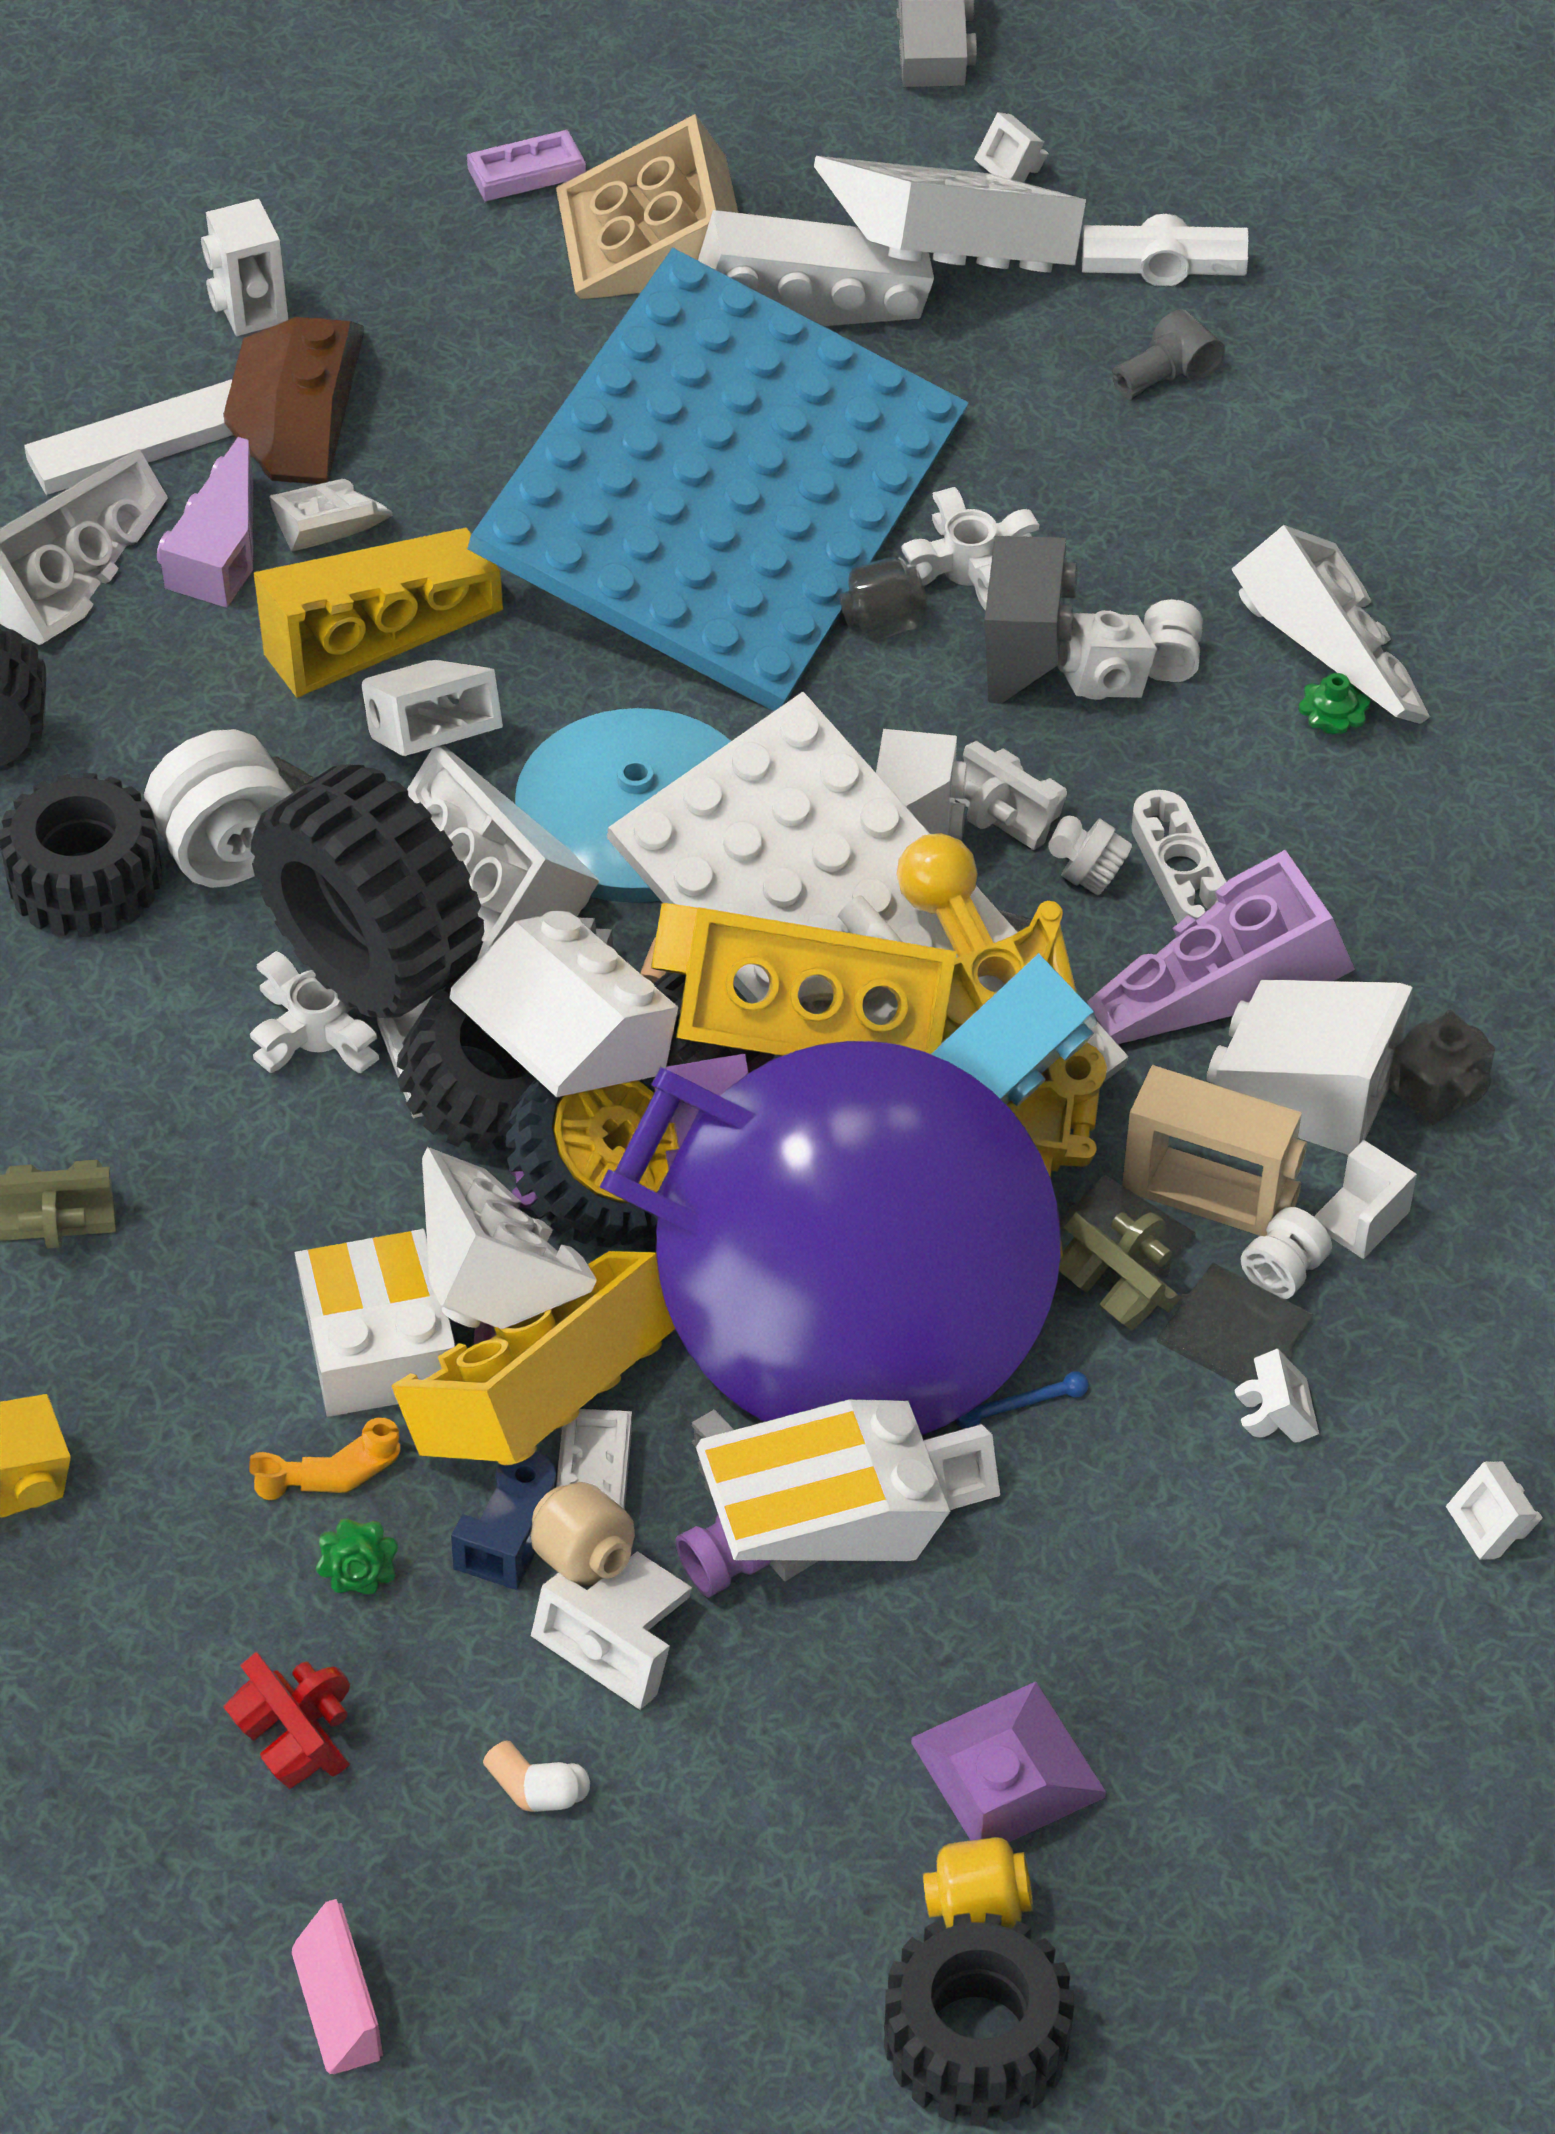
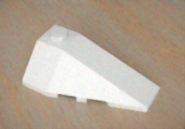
M1283 525L1231 569L1242 585V588L1239 590L1240 598L1253 614L1258 617L1263 616L1334 671L1346 675L1350 683L1395 717L1419 724L1425 722L1430 717L1406 668L1392 654L1383 652L1381 645L1386 644L1391 639L1384 625L1378 621L1375 622L1362 609V607H1366L1372 601L1336 543Z
M441 745L432 748L407 789L408 796L415 803L421 802L432 814L431 820L440 831H445L453 843L451 848L459 861L464 862L471 876L468 881L471 889L478 894L481 904L478 916L484 919L485 931L482 937L483 944L477 959L515 921L530 919L533 916H543L550 911H569L571 914L578 916L599 883L598 878L570 849L446 746Z

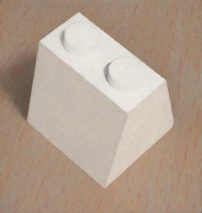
M1261 980L1250 1003L1243 1000L1238 1003L1229 1028V1036L1233 1038L1228 1048L1221 1045L1216 1048L1208 1068L1206 1080L1217 1086L1302 1112L1298 1138L1349 1155L1366 1139L1399 1067L1413 987L1402 983Z

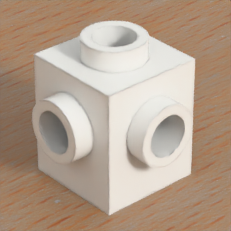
M1099 611L1096 614L1073 613L1072 640L1061 641L1057 666L1064 673L1076 696H1084L1094 700L1106 697L1142 698L1157 648L1138 615H1121L1113 611Z

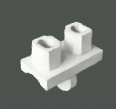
M978 741L966 745L963 752L964 762H967L964 798L955 799L960 803H965L968 807V821L980 829L994 824L1033 850L1041 847L1046 841L1051 822L1061 814L1067 796L1066 788L1050 778L1038 781L1024 772L1020 759L1004 748L993 752Z

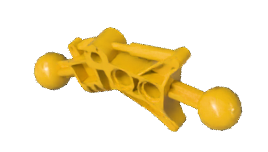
M943 833L922 835L906 847L898 859L896 875L901 894L914 908L937 915L954 951H957L942 1043L997 993L983 987L979 982V977L994 976L1006 984L1038 953L1076 992L1060 925L1063 914L1060 905L1054 901H1044L1039 905L1028 927L1008 938L993 943L970 898L976 888L978 874L972 852L961 840ZM1089 1043L1082 1046L1066 1061L1059 1057L1042 1072L1041 1075L1045 1078V1081L1021 1104L1016 1106L1012 1101L1006 1104L1028 1131L1041 1154L1050 1178L1051 1171L1057 1172L1060 1165L1079 1167L1089 1165L1097 1150L1096 1144L1089 1138L1090 1131L1095 1129L1099 1091L1106 1078L1107 1066L1103 1055L1096 1047ZM1070 1128L1074 1129L1073 1135L1070 1134ZM1061 1241V1257H1060V1261H1061L1062 1256H1063L1062 1241Z

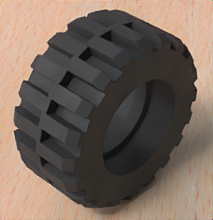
M340 764L326 770L261 814L251 840L250 852L255 856L252 867L255 877L261 882L262 889L260 893L265 905L271 908L276 917L274 921L282 936H287L295 948L293 952L303 965L307 964L316 974L315 978L326 989L335 991L338 995V1000L348 1007H358L361 1014L369 1017L397 1018L416 1008L433 996L439 989L446 987L450 981L462 976L477 961L483 944L482 937L485 932L484 919L478 916L481 904L477 892L471 889L468 881L471 876L464 862L458 860L451 848L453 843L445 831H440L431 820L432 814L421 802L415 803L408 796V790L397 781L386 780L385 773L375 768H365L364 765Z

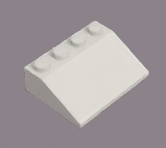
M823 156L815 157V169L869 241L889 246L888 256L921 261L922 252H931L935 261L965 265L966 256H976V264L1001 269H1008L1011 259L1020 260V268L1039 272H1051L1053 263L1075 265L1086 199L989 173Z

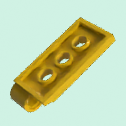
M662 903L651 968L686 975L676 1038L779 1056L820 1044L843 1041H875L897 1044L931 1054L942 1044L957 951L701 907L696 908ZM747 964L759 966L766 972L769 978V990L766 996L756 1003H748L740 999L733 986L735 974L741 967ZM812 975L825 978L833 989V1001L830 1007L820 1014L806 1011L798 999V990L801 983ZM876 986L889 989L897 1000L895 1016L891 1021L883 1025L874 1024L868 1020L862 1007L864 996L870 989Z

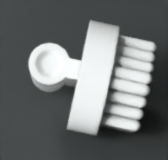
M1065 816L1056 827L1049 842V850L1057 858L1067 857L1070 859L1061 874L1062 877L1076 886L1081 884L1094 894L1100 895L1107 885L1110 884L1120 866L1123 865L1132 848V844L1114 832L1115 828L1100 818L1089 832H1086L1082 829V824L1078 818Z

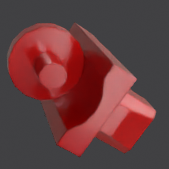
M257 1652L240 1665L250 1680L223 1707L243 1733L253 1741L279 1719L282 1721L287 1731L260 1753L261 1759L281 1783L291 1789L311 1776L320 1767L334 1777L350 1765L317 1720L324 1717L329 1725L334 1727L341 1724L347 1718L348 1713L341 1705V1702L349 1692L350 1682L340 1668L333 1666L316 1671L310 1662H302L292 1672L293 1677L299 1683L294 1690L285 1676L279 1670L272 1671L263 1657Z

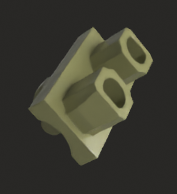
M98 1160L75 1161L67 1170L44 1172L36 1169L32 1164L9 1166L6 1174L0 1175V1241L45 1238L46 1247L50 1249L62 1247V1236L116 1232V1212L110 1167H102Z
M1124 1212L1119 1213L1111 1223V1228L1122 1236L1119 1245L1078 1213H1075L1063 1227L1074 1238L1063 1252L1059 1271L1088 1293L1109 1266L1122 1277L1101 1301L1100 1305L1129 1329L1133 1330L1152 1313L1157 1305L1170 1313L1182 1298L1141 1264L1148 1257L1157 1266L1162 1267L1172 1256V1251L1161 1243L1166 1230V1223L1156 1213H1147L1136 1221Z

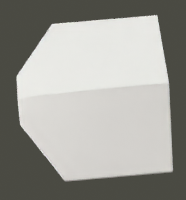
M346 479L269 496L271 508L291 552L345 538L367 530L393 516L392 511L383 504L354 491L352 483Z

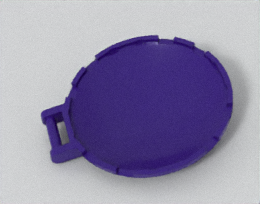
M875 1041L827 1043L791 1052L771 1060L748 1073L728 1088L721 1096L665 1068H659L651 1084L656 1088V1091L615 1172L608 1169L599 1187L658 1217L656 1254L659 1279L666 1307L688 1353L702 1372L723 1394L742 1409L764 1422L846 1400L909 1401L920 1433L924 1435L944 1427L969 1413L991 1397L1011 1377L1036 1341L1050 1310L1059 1272L1061 1229L1056 1197L1041 1154L1022 1123L992 1090L971 1074L946 1060L902 1045ZM680 1101L699 1111L656 1193L640 1185L639 1182Z

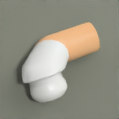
M503 1741L495 1745L488 1751L483 1760V1765L516 1805L525 1811L537 1812L566 1809L574 1803L582 1801L590 1790L589 1776L580 1765L561 1762L530 1765L511 1741Z

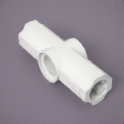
M1170 214L1155 215L1148 218L1142 226L1084 225L1082 272L1142 274L1143 278L1154 286H1175L1181 283L1188 275L1245 276L1247 274L1248 228L1187 227L1181 218Z

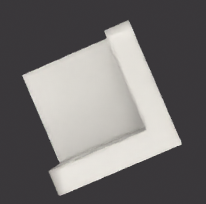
M1363 1140L1348 1155L1343 1187L1315 1215V1218L1325 1227L1332 1239L1364 1259L1410 1212L1417 1174Z

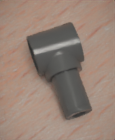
M1178 309L1169 313L1160 321L1153 332L1152 340L1145 352L1113 368L1112 373L1115 374L1112 376L1114 385L1124 397L1131 400L1157 382L1164 379L1172 381L1182 374L1191 382H1197L1211 375L1218 368L1224 358V343L1186 310Z

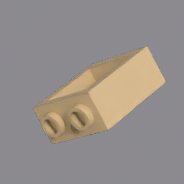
M1152 1065L1130 1111L1122 1191L1259 1236H1266L1267 1226L1274 1216L1285 1207H1295L1299 1197L1301 1182L1295 1179L1300 1172L1307 1150V1142L1298 1139L1302 1112ZM1169 1136L1262 1165V1177L1168 1147Z

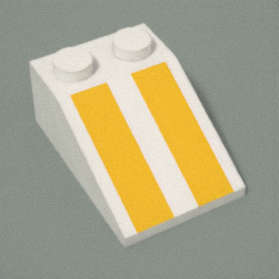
M424 1229L294 1252L327 1417L398 1404L391 1387L392 1384L410 1373L417 1375L418 1379L424 1380L442 1369L438 1356L454 1347L455 1344L449 1317L442 1312L443 1307H441L430 1285L427 1238Z
M846 1400L703 1438L696 1446L734 1560L912 1561L919 1557L950 1513L909 1401Z

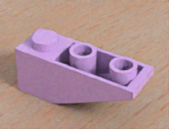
M238 437L224 457L220 456L215 461L207 482L198 494L194 493L191 495L185 506L184 514L173 530L165 532L157 549V561L162 566L165 589L227 608L253 571V473L249 441L247 439Z

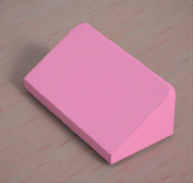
M337 1899L331 1900L322 1906L298 1937L292 1947V1956L326 2071L329 2074H337L380 2061L383 2052L379 2025L342 1903L338 1904Z

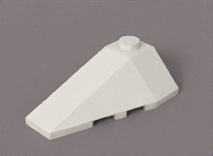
M139 448L0 528L1 625L13 629L23 637L40 645L85 618L94 605L89 599L101 582L107 583L111 581L119 569L114 564L127 545H133L139 541L168 499Z
M427 1147L422 1158L429 1281L441 1307H443L442 1312L447 1317L472 1328H478L480 1323L484 1322L497 1328L505 1329L592 1292L597 1280L584 1258L572 1247L561 1244L559 1251H557L547 1241L553 1230L544 1221L531 1218L519 1210L521 1201L484 1168Z

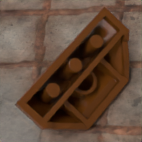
M294 317L243 338L223 413L224 423L236 438L241 437L249 441L250 455L262 465V471L271 481L308 484L329 482L364 336L363 325L352 321Z

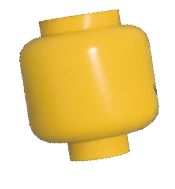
M994 1837L947 1844L938 1853L937 1872L923 1874L929 1917L943 1916L946 1928L953 1926L954 1915L970 1913L972 1923H985L986 1913L1002 1915L1001 1926L1012 1929L1017 1921H1022L1023 1912L1033 1911L1031 1884L1025 1853H1013L1012 1847L1003 1838Z

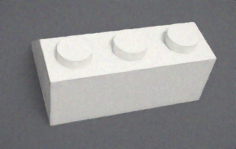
M550 911L541 917L515 921L451 987L450 999L556 1097L655 1077L660 1067L666 1069L678 1006L659 991L650 980L643 977L620 957L615 949L604 943L581 923L577 916L569 911Z

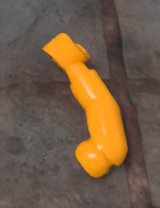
M371 1419L365 1424L362 1436L355 1439L332 1457H302V1462H286L281 1457L272 1453L256 1452L250 1456L249 1472L255 1476L254 1490L265 1500H274L281 1497L286 1492L287 1485L301 1486V1491L350 1492L397 1460L401 1450L399 1429L390 1419Z

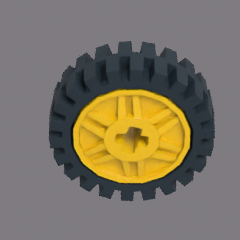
M655 1077L556 1097L536 1079L518 1099L519 1103L512 1110L509 1123L513 1124V1126L506 1133V1147L516 1149L507 1159L510 1172L523 1171V1177L515 1184L521 1196L523 1197L534 1192L539 1199L530 1208L539 1218L548 1211H551L555 1217L549 1227L558 1233L563 1234L573 1227L575 1228L574 1241L587 1244L597 1237L598 1247H612L619 1241L622 1246L634 1243L657 1230V1216L599 1187L608 1169L615 1172L655 1093V1087L651 1085ZM669 1123L639 1182L640 1185L656 1193L668 1172L666 1151L678 1149L674 1123Z

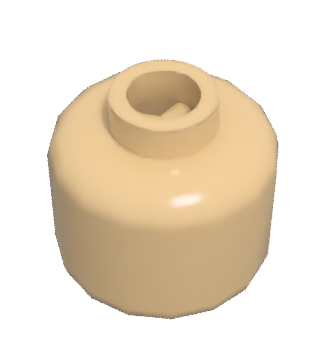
M577 1482L556 1487L546 1493L537 1504L532 1517V1547L547 1564L565 1578L586 1587L596 1584L602 1578H613L626 1567L631 1556L635 1537L633 1520L620 1505L597 1486L590 1483Z

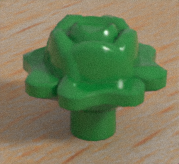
M1332 673L1328 677L1323 678L1320 685L1310 683L1305 686V698L1299 703L1298 711L1302 715L1309 716L1308 722L1311 727L1320 728L1327 734H1343L1351 726L1361 727L1365 724V712L1370 708L1371 699L1364 694H1360L1361 690L1350 683L1346 675Z
M348 1518L341 1519L337 1524V1533L324 1532L320 1535L321 1557L317 1562L316 1571L322 1577H331V1588L337 1593L353 1590L362 1594L376 1593L379 1585L378 1581L388 1583L395 1577L396 1572L393 1558L398 1551V1542L394 1538L383 1537L384 1528L380 1522L372 1521L359 1524Z

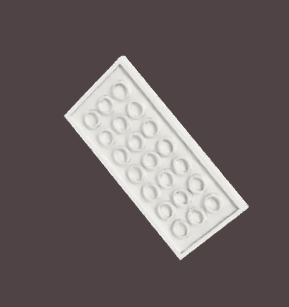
M804 692L798 694L608 827L607 839L663 903L696 908L701 907L852 933L838 918V914L852 899L862 895L893 929L902 942L954 951L937 915L914 908L901 894L896 875L898 859L906 847L922 835H929L930 833ZM976 886L970 898L993 943L1016 934L1017 931ZM747 964L741 967L735 974L733 984L749 1003L759 1002L766 996L769 990V978L762 968L753 964ZM987 975L978 978L983 987L993 992H998L1005 985L1002 980L994 976ZM876 986L870 989L864 996L863 1012L872 1023L878 1025L886 1024L893 1019L897 1012L896 997L889 989ZM1098 1023L1091 1029L1094 1035L1087 1043L1096 1047L1105 1059L1107 1066L1105 1082L1125 1067L1128 1056Z

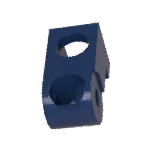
M538 1451L528 1459L513 1465L498 1464L495 1474L496 1489L480 1520L464 1514L461 1515L451 1534L454 1570L514 1590L518 1589L536 1553L532 1547L531 1540L534 1510L546 1493L554 1489L556 1480L554 1464L547 1456Z

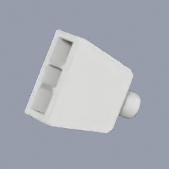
M431 660L368 677L362 682L368 728L372 739L403 756L503 727L495 671L492 668ZM447 696L456 699L460 698L458 705L453 704Z

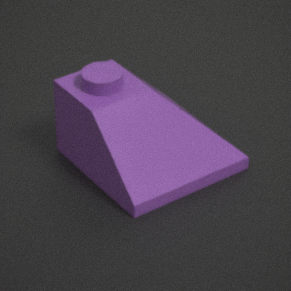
M1036 1681L912 1737L911 1743L971 1841L998 1837L1003 1838L1009 1843L1106 1797L1105 1789Z

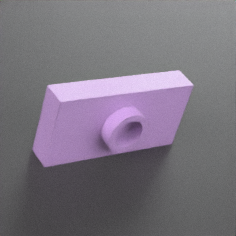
M568 130L467 154L468 170L485 202L567 182L586 172L585 161Z

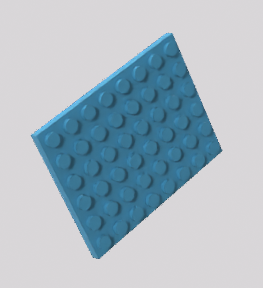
M672 247L473 531L467 549L762 706L775 711L788 701L962 419L969 402Z

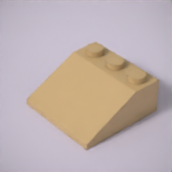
M696 114L556 187L575 293L580 299L641 293L672 247L698 260L713 210L738 213L726 156Z

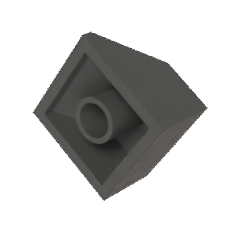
M995 536L984 619L988 703L1002 704L1058 665L1061 641L1072 640L1073 605H1065V598H1076L1078 567L1077 563L1067 562L1066 538Z

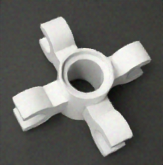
M955 487L934 492L933 499L940 512L932 514V521L938 533L944 535L945 538L932 542L926 539H915L903 544L902 552L909 565L901 567V573L909 587L912 588L927 585L939 574L945 573L950 580L957 584L974 586L978 600L986 610L995 536L1032 537L1029 532L1039 530V523L1031 510L1023 509L1011 513L1002 522L996 524L994 518L983 511L965 509L963 499Z
M277 951L257 964V970L268 978L267 981L260 985V991L274 1004H282L289 1010L278 1019H268L260 1023L250 1033L251 1039L261 1047V1049L253 1054V1059L269 1073L282 1068L299 1047L311 1052H326L335 1048L346 1064L358 1073H362L379 1060V1055L368 1046L377 1039L375 1031L360 1019L354 1020L347 1013L354 1007H348L338 1000L337 993L332 989H326L315 978L316 974L313 970L298 974L293 964Z

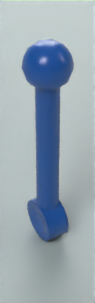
M1070 1372L1062 1382L978 1405L969 1413L955 1420L958 1426L967 1429L978 1426L982 1418L1065 1394L1073 1398L1081 1397L1088 1390V1378L1081 1372Z

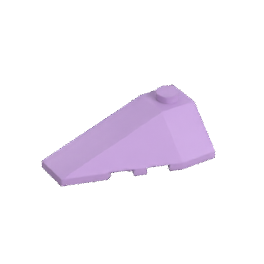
M1286 850L1228 880L1215 892L1218 898L1217 903L1197 920L1187 915L1173 927L1176 935L1175 939L1156 955L1144 954L1139 956L1087 1001L1089 1007L1094 1011L1098 1023L1117 1044L1233 1016L1241 1000L1250 1003L1261 980L1335 981L1355 970L1333 917Z

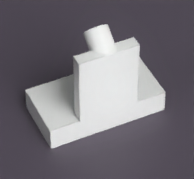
M638 1551L630 1557L628 1564L618 1575L610 1579L602 1578L588 1590L558 1573L542 1585L531 1636L641 1710L658 1694L670 1647L648 1632V1630L690 1597L692 1587Z

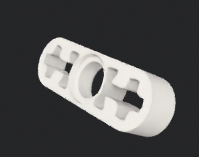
M1152 790L1142 794L1134 803L1132 833L1177 924L1187 915L1197 920L1206 911L1201 905H1194L1195 890L1200 888L1199 897L1203 905L1210 909L1218 902L1215 892L1226 883V880L1186 802L1179 795L1166 790ZM1159 815L1163 822L1170 821L1168 836L1164 837V828L1157 817L1151 816ZM1175 856H1185L1194 860L1198 866L1190 871H1177L1170 868L1166 861Z

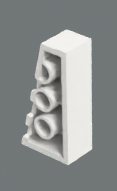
M717 210L712 212L698 261L822 326L918 319L921 317L934 280L929 252H922L921 261L888 256L889 246L869 241L859 227Z

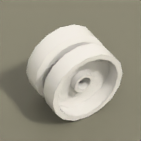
M232 729L210 731L188 739L168 753L150 774L144 792V800L148 802L152 809L155 827L159 834L167 841L168 849L179 868L192 882L214 888L231 886L255 876L252 867L255 856L250 852L257 821L263 812L293 792L279 775L277 766L254 735Z

